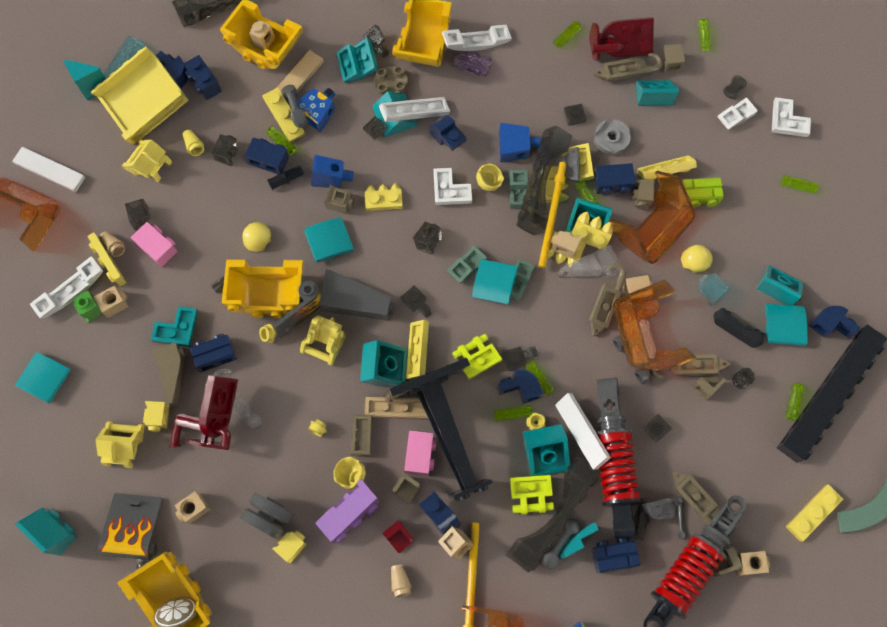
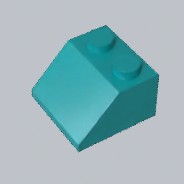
M378 340L363 344L360 382L376 386H398L405 383L408 348Z
M562 424L522 432L531 476H543L571 470L568 439Z
M42 507L15 524L46 554L60 556L78 537L73 532L75 530L73 526L68 522L63 523L59 519L61 515L53 508L46 509Z

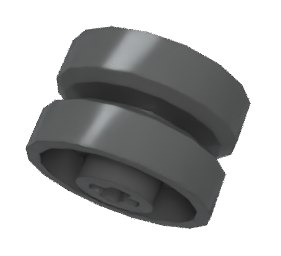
M255 492L249 502L252 506L259 509L258 513L248 508L243 511L240 519L269 536L280 540L285 531L282 527L275 524V521L278 520L284 524H289L294 514L269 497L266 499Z

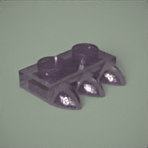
M460 51L453 61V67L485 77L492 64L490 57L481 59L478 53L469 56L468 51Z

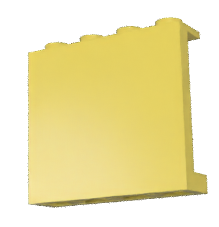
M146 46L140 49L130 60L124 62L118 70L112 72L107 79L99 83L91 91L93 95L99 98L122 130L123 138L133 145L189 101L157 56Z

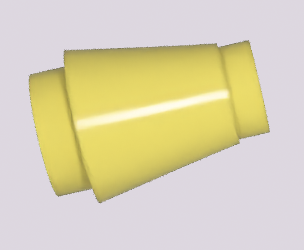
M192 130L184 131L182 135L187 152L192 156L201 155L204 152V143Z

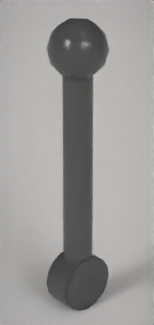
M678 496L679 532L677 537L684 539L686 536L685 532H683L682 503L684 499L681 496Z

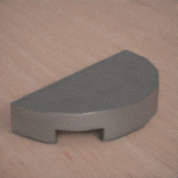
M575 147L562 157L561 162L567 163L564 175L566 179L574 183H580L579 147Z
M678 496L642 504V507L649 518L655 521H666L674 516L675 509L679 505Z

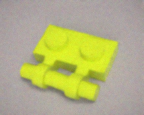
M486 334L472 338L473 341L466 345H460L456 351L452 352L455 359L460 356L468 359L470 366L462 370L468 380L502 361L492 343L486 347L483 343L489 340ZM477 347L479 351L470 356L468 352Z
M551 475L510 478L511 498L520 499V505H512L513 513L527 515L528 512L546 513V511L554 510L553 502L545 503V497L553 496ZM538 497V503L527 504L526 498Z

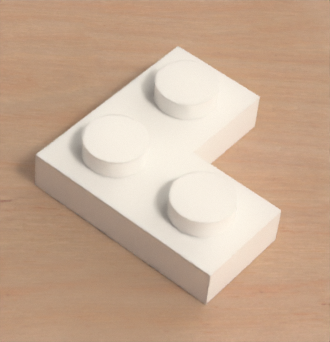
M775 98L773 101L772 133L808 137L810 135L811 118L793 116V100Z
M452 168L433 169L435 205L472 204L471 184H453Z

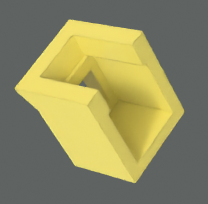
M145 401L147 409L144 411L143 423L148 427V431L160 432V429H167L170 406L166 405L165 402Z
M298 530L295 532L291 531L290 533L287 532L278 542L279 546L272 549L287 563L291 564L307 545L303 541L306 537Z

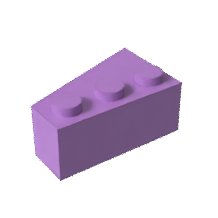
M362 479L357 482L358 486L351 493L347 492L343 496V500L336 506L333 505L316 522V525L331 543H340L346 538V532L349 529H356L363 522L362 518L366 514L370 516L379 508L377 506L380 503L378 498Z

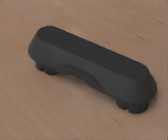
M720 308L719 311L714 313V322L717 326L748 346L756 348L764 343L763 332L744 326L731 316L729 310L726 311L725 308Z

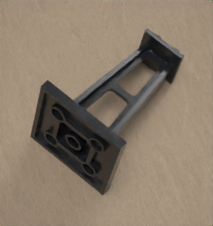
M467 358L390 388L383 395L386 402H389L406 394L409 397L417 394L461 488L448 494V497L455 501L469 498V493L473 491L474 493H481L489 489L488 485L493 483L491 479H482L476 482L441 383L448 380V377L470 366Z

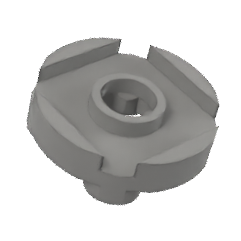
M613 119V121L608 122L605 120L596 128L594 144L600 151L610 156H617L629 146L631 140L630 130L620 120ZM608 135H616V140L609 139Z

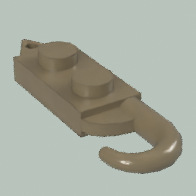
M649 53V57H654L657 60L656 65L647 66L638 57L604 63L603 67L595 72L594 77L605 79L607 82L638 77L642 74L658 71L662 67L663 61L658 54Z
M611 263L606 268V272H609L612 268H617L619 276L616 282H606L600 289L588 320L591 323L592 336L597 335L604 328H608L620 298L621 289L626 279V270L620 263Z
M717 354L661 356L651 362L650 371L654 377L663 379L664 376L656 372V366L659 364H669L671 371L678 376L718 375L720 371L729 367L731 363L717 357Z
M672 471L675 483L674 489L699 517L710 526L712 520L719 512L718 504L690 474L685 475Z

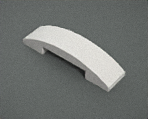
M507 25L491 26L488 31L460 33L459 29L442 31L447 48L458 51L489 49L505 44L512 39Z
M92 256L76 268L78 272L49 294L44 292L30 303L40 319L48 317L74 301L73 299L88 290L99 278L103 270Z

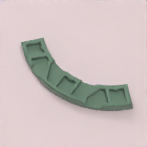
M887 479L883 487L867 504L853 510L837 512L840 533L868 528L887 517Z

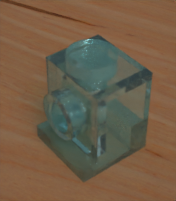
M715 272L710 276L706 274L698 280L700 284L698 288L701 294L710 300L708 303L710 306L730 290Z

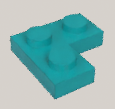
M178 306L174 324L154 323L151 341L164 344L176 342L179 346L190 347L199 312L198 309Z

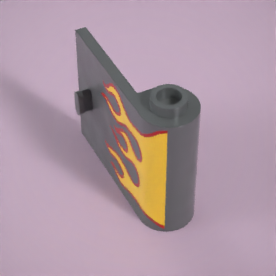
M312 281L303 282L298 290L302 303L273 324L279 338L290 332L320 308V293L316 283Z
M114 493L98 545L99 555L150 560L152 556H155L157 544L154 542L153 534L163 498Z

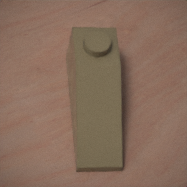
M174 342L154 349L153 353L168 404L176 408L178 407L186 365L184 358H186V353L183 347H179Z

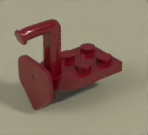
M646 17L612 21L604 27L602 33L599 32L598 24L592 23L589 41L593 59L595 61L599 60L600 53H607L612 57L638 56L653 53L654 18Z
M208 375L204 398L201 404L200 418L178 414L174 421L169 447H181L180 436L182 427H187L202 432L201 439H187V443L229 450L231 434L227 427L230 422L239 379ZM222 435L221 442L214 441L215 438Z

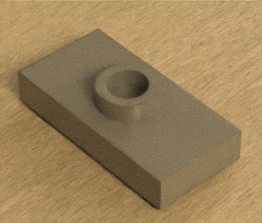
M353 415L351 456H371L373 415Z

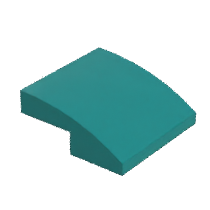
M368 38L354 46L348 44L336 52L344 83L359 80L379 70L372 42Z
M342 217L326 220L304 229L316 263L332 260L337 255L352 253L354 250Z
M481 259L472 297L510 304L518 266Z
M766 303L764 310L767 322L765 326L767 343L806 346L807 318L805 307Z
M36 352L15 386L50 404L71 369Z
M595 522L582 529L566 544L559 555L561 560L584 548L581 539L599 530Z

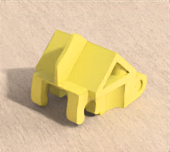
M140 140L138 147L128 161L122 164V167L136 176L152 177L158 183L161 179L158 174L159 169L164 163L170 167L172 161L165 155L166 151L153 140Z
M319 315L315 316L311 320L307 337L301 343L300 353L312 355L328 362V365L332 366L346 339L345 332L341 331L342 325L335 323L333 317L328 320ZM315 340L327 344L326 351L330 355L308 345L312 344Z
M107 421L105 428L102 429L96 438L97 455L101 457V464L103 466L123 464L125 468H133L131 459H135L137 446L143 442L144 424L135 426L113 424L112 421ZM112 432L133 433L131 437L112 436Z

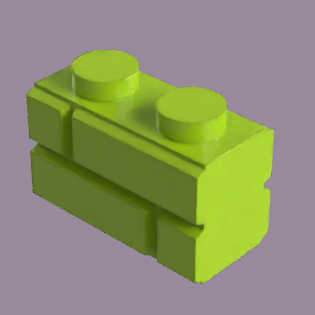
M721 178L683 179L680 185L682 205L689 206V208H696L700 205H707L708 207L717 206L724 196Z

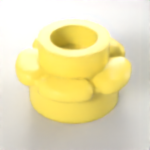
M267 324L260 328L261 340L264 342L268 341L269 343L274 342V338L277 336L274 327L271 324Z
M532 413L527 418L526 424L530 427V430L545 428L546 419L542 414Z
M318 419L315 422L310 421L311 425L308 429L313 434L322 437L324 433H327L326 425Z

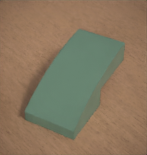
M509 170L510 209L529 208L528 170Z
M473 246L462 258L459 257L447 271L461 284L479 268L481 259L488 260V258L477 247Z
M517 259L515 266H518V271L511 299L518 302L535 268V265L521 259Z

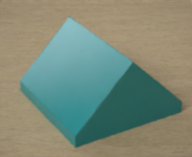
M65 59V66L85 98L89 100L95 97L91 91L106 79L101 69L97 66Z
M672 80L636 81L638 106L674 105L679 88Z
M387 91L372 106L385 137L418 126L416 119L385 122L379 108L381 103L407 101L405 94Z
M576 198L566 232L572 233L578 217L586 211L590 216L589 223L598 216L601 218L602 228L609 222L613 209Z
M768 265L756 289L785 305L792 306L802 296L803 282Z

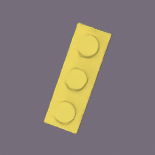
M278 87L262 95L289 143L305 135L303 128H298L294 125L291 119L292 110Z
M687 155L640 167L637 170L638 175L643 180H655L661 176H672L673 173L688 172L690 169L696 168L697 163L695 159Z
M94 232L88 235L91 241L89 246L94 253H98L100 256L97 260L103 268L106 267L109 271L106 275L112 283L116 282L119 286L127 283L112 257L107 253L100 238Z
M420 320L410 323L406 379L412 380L425 375L429 321Z
M827 484L785 527L800 542H803L842 502L843 498Z

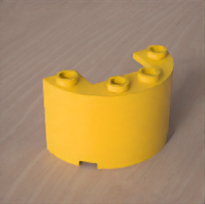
M242 0L220 28V31L224 36L223 40L237 50L245 61H252L264 70L265 68H278L302 35L303 28L301 25L288 19L283 24L284 26L262 16L257 4L249 0ZM258 20L271 25L276 37L268 49L265 48V50L251 44L252 38L249 33L252 25L258 22Z
M409 0V2H406L404 13H407V23L405 27H402L401 38L398 39L397 45L394 44L392 55L397 60L439 67L446 48L442 31L449 28L452 2L441 0Z
M226 260L222 305L227 307L230 312L251 314L253 318H263V316H271L276 319L282 318V315L288 314L300 304L301 297L298 290L302 284L303 260H284L283 267H250L246 260Z
M171 551L162 553L117 582L129 601L135 598L153 627H158L154 622V615L158 608L172 599L182 597L194 600L196 603L195 610L198 613L195 618L182 625V627H206L210 624L209 616L212 615L209 606L206 603L204 604L199 593L201 591L200 585L196 580H191L188 575L190 571L186 564H180Z

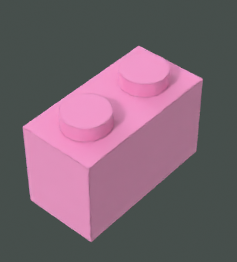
M146 222L130 238L158 265L163 267L178 252L174 247L176 243L168 236L166 238L161 235L163 232L156 225L152 227Z
M409 431L404 468L405 474L429 476V471H433L435 459H431L432 451H436L437 439H433V433Z

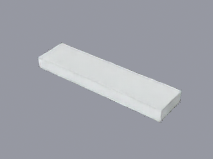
M444 97L381 103L379 106L385 122L444 116L450 113Z
M21 147L12 161L15 165L75 193L85 180L84 175L24 147Z
M567 393L555 406L592 469L598 470L611 457L573 394Z

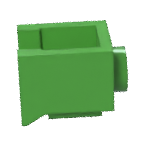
M88 290L73 299L75 302L73 304L79 315L86 319L88 323L103 314L96 304L94 296Z

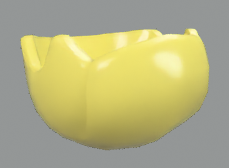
M489 163L479 168L476 179L478 185L483 190L495 191L502 186L504 176L496 165Z
M260 222L250 223L243 231L242 239L244 246L253 252L265 250L267 244L271 241L270 229Z
M702 245L688 247L681 256L683 267L690 269L693 273L705 272L711 267L713 261L710 250Z
M353 457L341 459L333 471L335 482L348 490L355 489L358 486L357 482L360 479L364 482L366 476L364 465Z

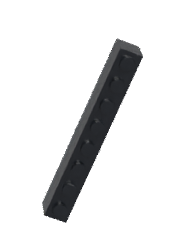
M868 324L858 331L777 446L778 450L796 463L802 460L806 461L811 456L813 445H817L822 440V432L831 427L834 422L832 418L843 410L845 399L848 400L854 394V386L860 384L865 378L863 374L865 370H869L876 362L874 357L881 354L885 349L884 343L887 337Z

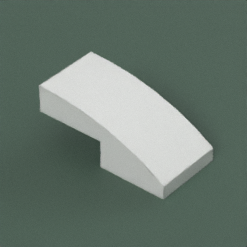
M746 97L734 107L732 105L723 111L717 118L727 130H730L754 116L758 110Z

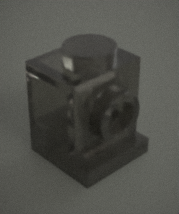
M220 134L211 151L215 161L229 166L233 165L231 159L238 150L235 137Z
M144 199L125 204L129 223L135 231L139 230L146 222L149 223L148 220L151 219L148 211L149 206Z
M424 222L413 239L418 250L432 255L434 248L443 238V234L438 225Z

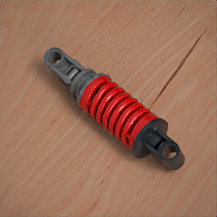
M617 377L598 379L597 389L602 418L598 419L601 429L596 434L611 457L599 468L602 472L600 474L602 479L601 486L604 488L602 495L606 496L603 499L602 506L612 508L615 539L637 537L632 506L642 502L639 491L633 490L638 487L637 482H632L637 480V475L630 474L636 472L635 466H629L636 463L635 459L631 458L635 455L634 451L628 450L634 447L632 443H629V440L632 439L633 430L626 429V417L621 416ZM609 403L613 404L611 411H609L607 408L609 406Z
M731 496L723 508L716 514L710 526L705 525L700 535L692 533L687 547H684L683 553L678 555V560H675L673 563L674 566L669 568V573H666L664 576L665 579L660 581L661 587H656L650 593L657 603L645 618L643 627H647L651 621L657 622L660 627H667L674 616L682 619L687 617V612L692 607L691 603L696 602V598L693 595L700 596V590L705 588L704 583H709V577L714 575L712 569H718L719 564L717 562H723L727 558L723 549L730 544L728 538L736 529L746 510V502L741 496ZM733 503H737L742 507V509L740 511H734L731 509L730 505Z

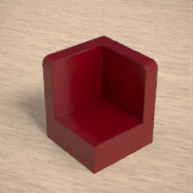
M399 520L382 533L398 553H401L415 541Z

